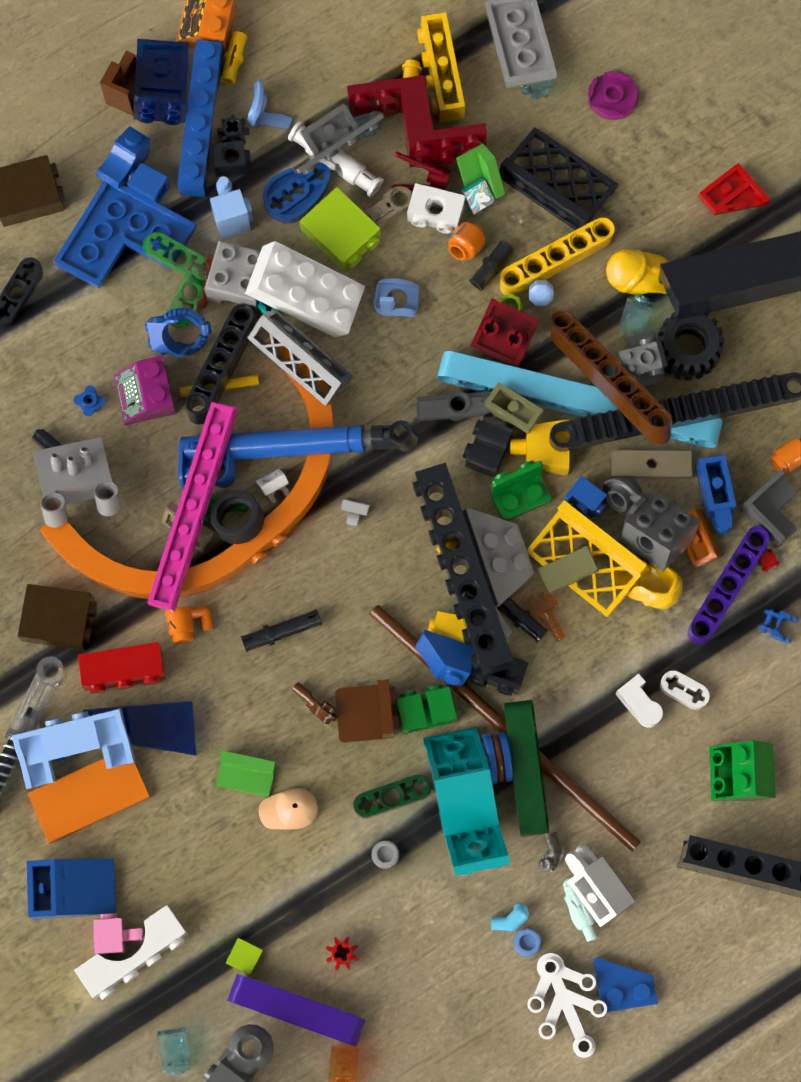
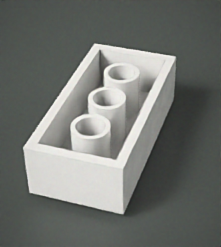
M274 241L262 246L245 294L336 338L349 333L365 286Z

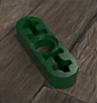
M413 775L369 790L355 798L353 804L354 811L359 817L368 819L424 800L430 792V783L422 775ZM414 781L425 785L421 795H417V792L413 791L407 793L410 799L404 800V792L400 785L405 784L406 790L413 787ZM394 789L400 794V799L396 804H388L384 800V794L387 790ZM374 794H380V802L384 808L378 809V804L370 807L369 813H366L364 809L359 810L358 806L362 804V799L366 798L368 802L376 800Z

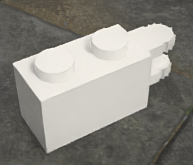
M580 845L576 851L567 853L565 862L575 875L568 883L600 927L635 902L603 857L597 859L588 846Z

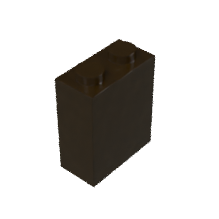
M48 155L0 167V220L3 227L64 211L61 203L66 201L62 186L57 187L55 178H59L56 163H50Z
M27 584L17 637L22 642L85 650L86 643L90 644L92 640L93 628L89 626L91 617L96 616L97 601H94L93 595L89 592Z

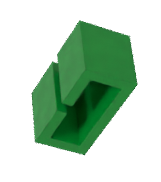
M434 685L428 687L427 692L424 694L409 691L400 694L401 698L396 699L403 735L457 722L450 687L443 688V685Z

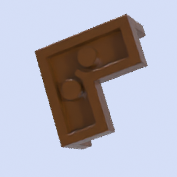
M126 50L119 64L111 61L100 81L106 104L134 116L155 76V71L138 64L136 55Z

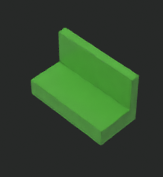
M484 144L456 158L465 188L483 178L496 199L505 195L496 158Z
M221 750L219 759L220 769L216 786L265 797L270 796L276 770V763L274 761Z

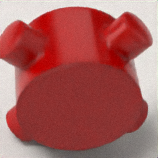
M771 549L763 553L758 560L763 568V572H768L774 566L778 567L780 563Z

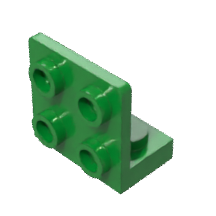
M533 460L519 466L520 470L513 473L505 471L494 477L495 480L492 481L490 496L501 519L509 521L552 502V498L541 477L543 470L541 461L536 463Z

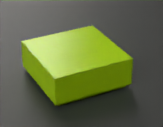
M238 938L226 964L251 976L263 950Z

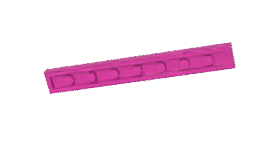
M215 402L210 404L147 603L150 606L173 612L176 610L238 413L236 407Z

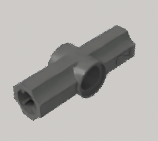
M455 391L450 395L417 397L419 421L440 419L460 421L467 417L485 416V414L494 416L484 405L491 392L464 393L462 391ZM460 402L464 409L460 411L454 410L451 407V403Z

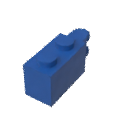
M726 455L699 459L695 469L706 518L712 517L714 530L724 536L732 528L731 514L736 507Z

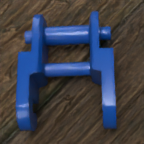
M774 609L765 610L764 613L767 614L764 625H759L758 628L764 634L766 632L770 633L771 638L790 644V638H784L783 635L779 634L780 624L783 619L798 623L799 618H793L791 614L783 611L776 613ZM772 617L778 619L775 629L769 627Z

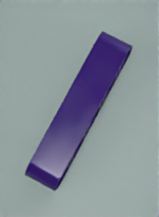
M759 526L752 527L743 537L689 625L687 633L693 643H706L720 624L769 543V534L764 528ZM749 537H759L762 541V545H752L749 541ZM735 559H745L748 562V568H739ZM722 581H732L735 585V590H725L722 586ZM708 603H718L721 607V612H711L708 608ZM698 624L704 625L707 628L708 634L705 636L698 635L694 630V626Z
M236 974L227 1001L355 1047L365 1023L363 1018Z

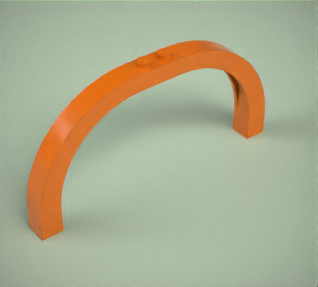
M269 338L265 343H271V339ZM279 346L280 356L285 360H291L289 350L285 346ZM298 363L300 373L304 377H311L309 367L305 363ZM285 372L302 397L309 417L310 428L334 427L331 402L327 406L323 405ZM318 380L320 391L327 396L328 392L324 381ZM332 454L307 455L304 468L292 491L280 505L264 518V524L259 534L249 542L233 544L209 561L189 567L180 598L202 593L225 583L252 563L256 565L261 562L267 555L265 552L272 546L276 548L281 545L287 538L286 534L302 520L320 494L328 475ZM68 521L63 526L57 528L49 527L45 524L39 529L43 537L57 553L85 578L119 594L149 599L157 571L139 570L107 558L91 547Z

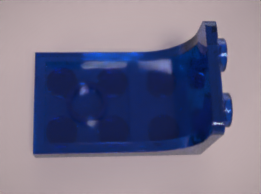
M137 39L133 120L146 124L153 123L154 121L164 122L167 125L185 123L189 42Z

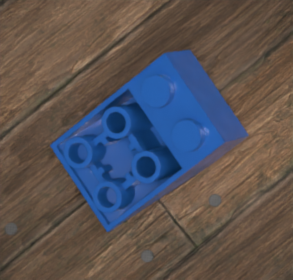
M114 859L27 861L28 917L32 920L116 914Z

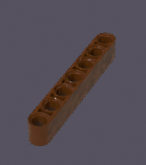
M562 310L553 313L550 318L551 340L651 443L657 445L667 443L671 438L672 417L670 413L570 312Z

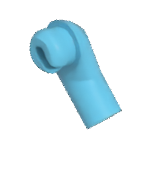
M524 903L515 904L513 911L507 917L492 916L491 930H518L528 920L529 912L527 905Z

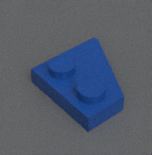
M599 958L593 959L599 999L606 1003L607 1012L658 1004L652 975ZM600 1004V1005H601V1010H602V1013H603V1012H604V1006H603L602 1004Z

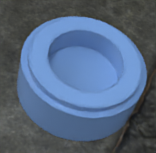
M530 928L520 930L515 935L513 941L516 952L524 957L534 956L540 950L542 943L540 935Z

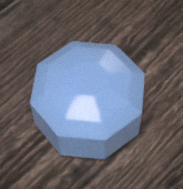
M535 280L529 285V300L535 306H546L553 301L554 288L547 280Z

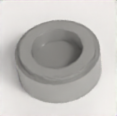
M380 841L373 847L372 860L377 867L389 869L398 862L399 850L394 843Z

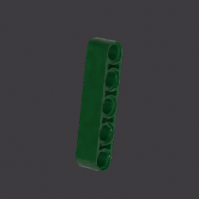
M524 700L504 703L521 837L549 834V821L533 701Z

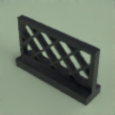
M536 127L532 129L511 156L505 158L499 169L501 180L574 230L588 224L618 187V183ZM536 137L544 143L545 149L532 150L530 142ZM551 154L562 155L565 157L566 163L553 164ZM546 155L548 165L535 166L533 156ZM528 156L530 166L521 167L514 161L518 157ZM581 168L586 172V178H573L572 169ZM567 169L569 179L556 180L554 170ZM549 171L551 181H541L537 178L536 172ZM601 182L609 187L606 192L595 193L593 183ZM588 184L590 193L577 195L575 185ZM570 185L572 195L563 196L558 192L557 186ZM591 200L593 208L588 213L579 207L578 201Z

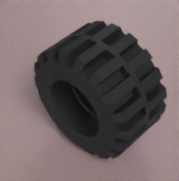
M674 312L671 314L670 319L667 317L660 327L656 341L662 342L668 365L665 372L669 375L671 372L676 373L674 378L680 379L681 376H685V380L691 381L692 377L695 376L696 379H700L704 373L708 375L718 363L723 351L724 337H721L723 330L721 326L716 327L718 321L715 318L711 320L708 318L709 313L676 321ZM682 334L694 335L703 343L704 351L697 355H687L677 348L674 339Z

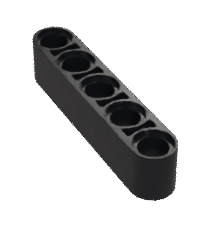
M238 304L231 310L186 398L185 405L188 418L194 424L200 425L205 423L211 402H219L249 342L247 338L255 327L253 309L247 304ZM241 318L248 319V321L246 322H238V320ZM229 340H237L235 344H227ZM221 361L226 362V364L221 367L215 365L216 363ZM207 384H215L211 389L204 388ZM196 406H204L201 411L192 410Z

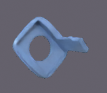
M263 80L254 82V99L248 114L247 123L252 128L265 125L289 130L293 117H287L285 114L264 112L267 96L263 88Z
M396 278L383 279L378 282L374 299V307L378 314L414 317L417 314L419 305V286L417 284ZM401 290L406 294L407 302L403 307L394 308L396 303L394 297H387L391 291Z

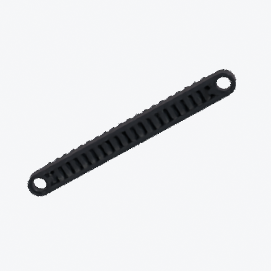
M797 372L783 375L775 374L769 378L753 379L750 382L743 381L740 384L733 383L730 386L726 387L724 385L718 389L711 388L708 391L701 390L699 393L692 392L689 395L683 394L676 398L670 397L667 400L660 399L658 402L670 413L672 429L801 400V391L798 393L790 392L787 388V383L796 381L801 385V374ZM617 409L616 411L608 410L606 413L599 412L593 416L577 417L574 420L555 424L550 431L549 443L555 450L566 452L643 434ZM559 431H565L569 434L570 440L567 443H559L555 438V434Z

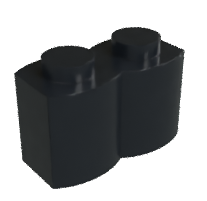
M485 414L482 421L478 419L472 433L476 435L473 444H467L463 453V458L466 459L465 467L494 478L514 433L515 425Z

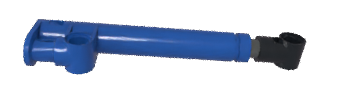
M404 420L396 421L390 425L371 426V429H365L364 425H354L352 427L338 426L231 433L220 469L225 468V473L217 478L215 485L220 488H227L234 483L236 478V460L351 453L352 451L365 452L367 447H372L373 450L398 448L401 451H410L417 445L418 436L412 426ZM402 432H409L406 439L398 440V436ZM200 436L181 437L179 441L178 477L180 486L183 489Z

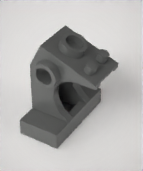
M649 331L625 338L628 349L619 352L622 365L633 376H636V379L643 387L666 382L663 368L668 367L662 342L655 340L653 332Z

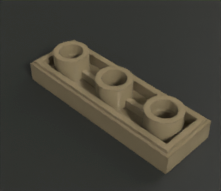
M612 450L611 478L691 479L692 451ZM652 462L656 467L649 468L647 463Z

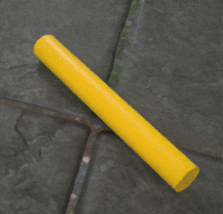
M258 375L230 379L225 390L259 385ZM207 384L204 388L211 389L215 384ZM193 385L179 387L181 398L188 396Z

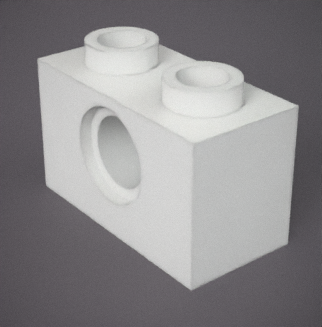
M415 183L407 211V221L417 227L430 226L436 228L441 233L450 234L460 224L466 196ZM433 207H438L442 212L432 214L429 210Z

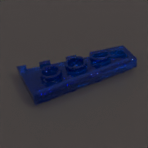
M193 701L83 710V712L88 711L89 716L122 709L127 734L130 736L132 745L197 756Z

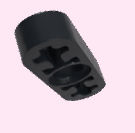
M32 257L23 259L0 294V311L5 312L9 306L8 313L10 315L0 319V327H9L15 323L42 279L43 268L37 259ZM34 266L36 273H30L27 277L25 269H31ZM26 277H27V282L29 283V285H27V284L24 282V280H25ZM16 286L25 289L24 295L20 298L10 296L11 290Z

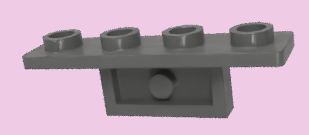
M341 104L300 131L313 155L292 169L295 173L300 174L302 172L304 175L313 171L317 167L316 162L322 158L325 161L331 159L339 153L337 151L339 147L344 144L350 146L360 139L358 135L366 129L368 132H371L381 125L380 120L385 117L383 112H376L357 125L345 104Z

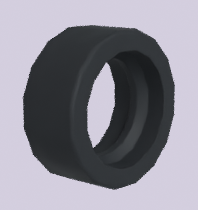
M235 490L225 493L213 504L210 513L211 524L222 540L230 544L249 542L259 534L264 524L262 508L255 497L246 491ZM237 506L250 507L252 515L245 525L236 529L224 527L223 519L229 510Z

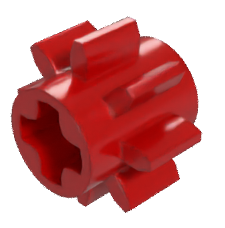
M335 937L334 942L336 945L333 948L326 946V950L332 952V956L328 957L326 961L332 962L334 960L336 962V971L339 970L340 965H345L348 970H351L349 962L351 960L359 961V958L353 955V951L359 947L358 945L350 947L349 937H346L345 941L340 943ZM342 946L344 950H350L346 961H342L341 958H335L334 955L338 953V947Z

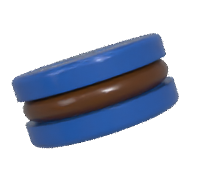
M506 733L483 734L481 744L489 765L492 785L503 781L504 783L511 782L513 779V768Z

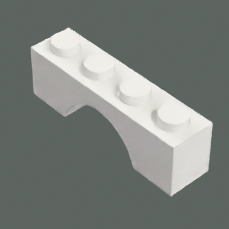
M168 905L144 920L145 939L135 955L126 960L111 961L96 954L74 970L93 999L99 997L102 1000L106 999L116 991L114 986L121 981H124L125 984L139 975L138 969L145 964L151 967L162 959L160 955L168 948L173 951L185 942L183 937L188 935V933Z

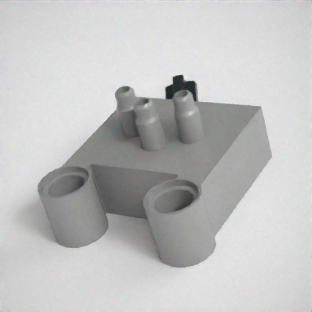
M37 429L32 440L42 448V450L33 451L43 496L41 499V509L46 525L53 528L63 526L68 520L66 504L94 498L97 510L101 515L112 516L119 512L121 508L117 485L112 482L101 437L61 445L44 429Z

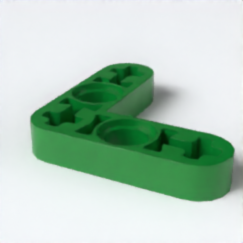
M153 232L149 234L143 242L145 253L185 275L167 312L176 308L179 309L183 304L190 305L191 309L195 312L205 293V285L212 262L162 233ZM158 239L159 246L163 247L164 249H166L169 245L172 246V248L167 252L166 258L163 256V254L166 251L158 248L156 251L152 250L153 245L150 243V241ZM177 250L185 255V262L180 265L176 264L172 259L173 252ZM191 258L195 259L192 262V264L199 267L200 265L204 264V270L207 272V274L199 276V270L193 266H191L189 270H187L186 267L191 262ZM186 286H193L196 289L197 296L194 300H189L185 297L184 288ZM183 319L180 322L169 324L172 327L181 328L187 325L190 320Z

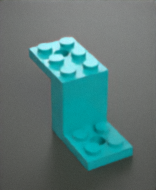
M473 727L423 738L433 776L442 830L455 876L470 875L477 871L498 869L501 866L510 865L509 854L499 826L490 769L477 728Z

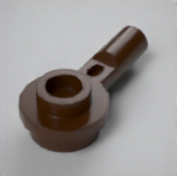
M298 682L294 685L292 691L307 703L306 706L318 719L327 725L332 720L335 721L337 719V716L334 714L336 709L325 700L322 703L318 702L312 696V693L301 683Z

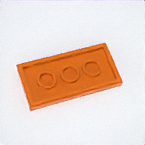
M104 758L61 777L56 782L46 784L27 793L49 844L151 798L135 762L107 769Z

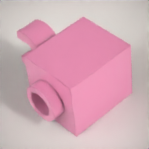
M101 914V919L93 920L95 954H126L125 942L144 941V929L125 930V921L122 918H117V914Z

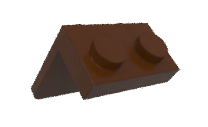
M389 679L378 680V685L339 688L336 690L338 732L341 742L349 743L394 738L393 730H399L397 713L392 714L391 703H396L395 686L389 687Z

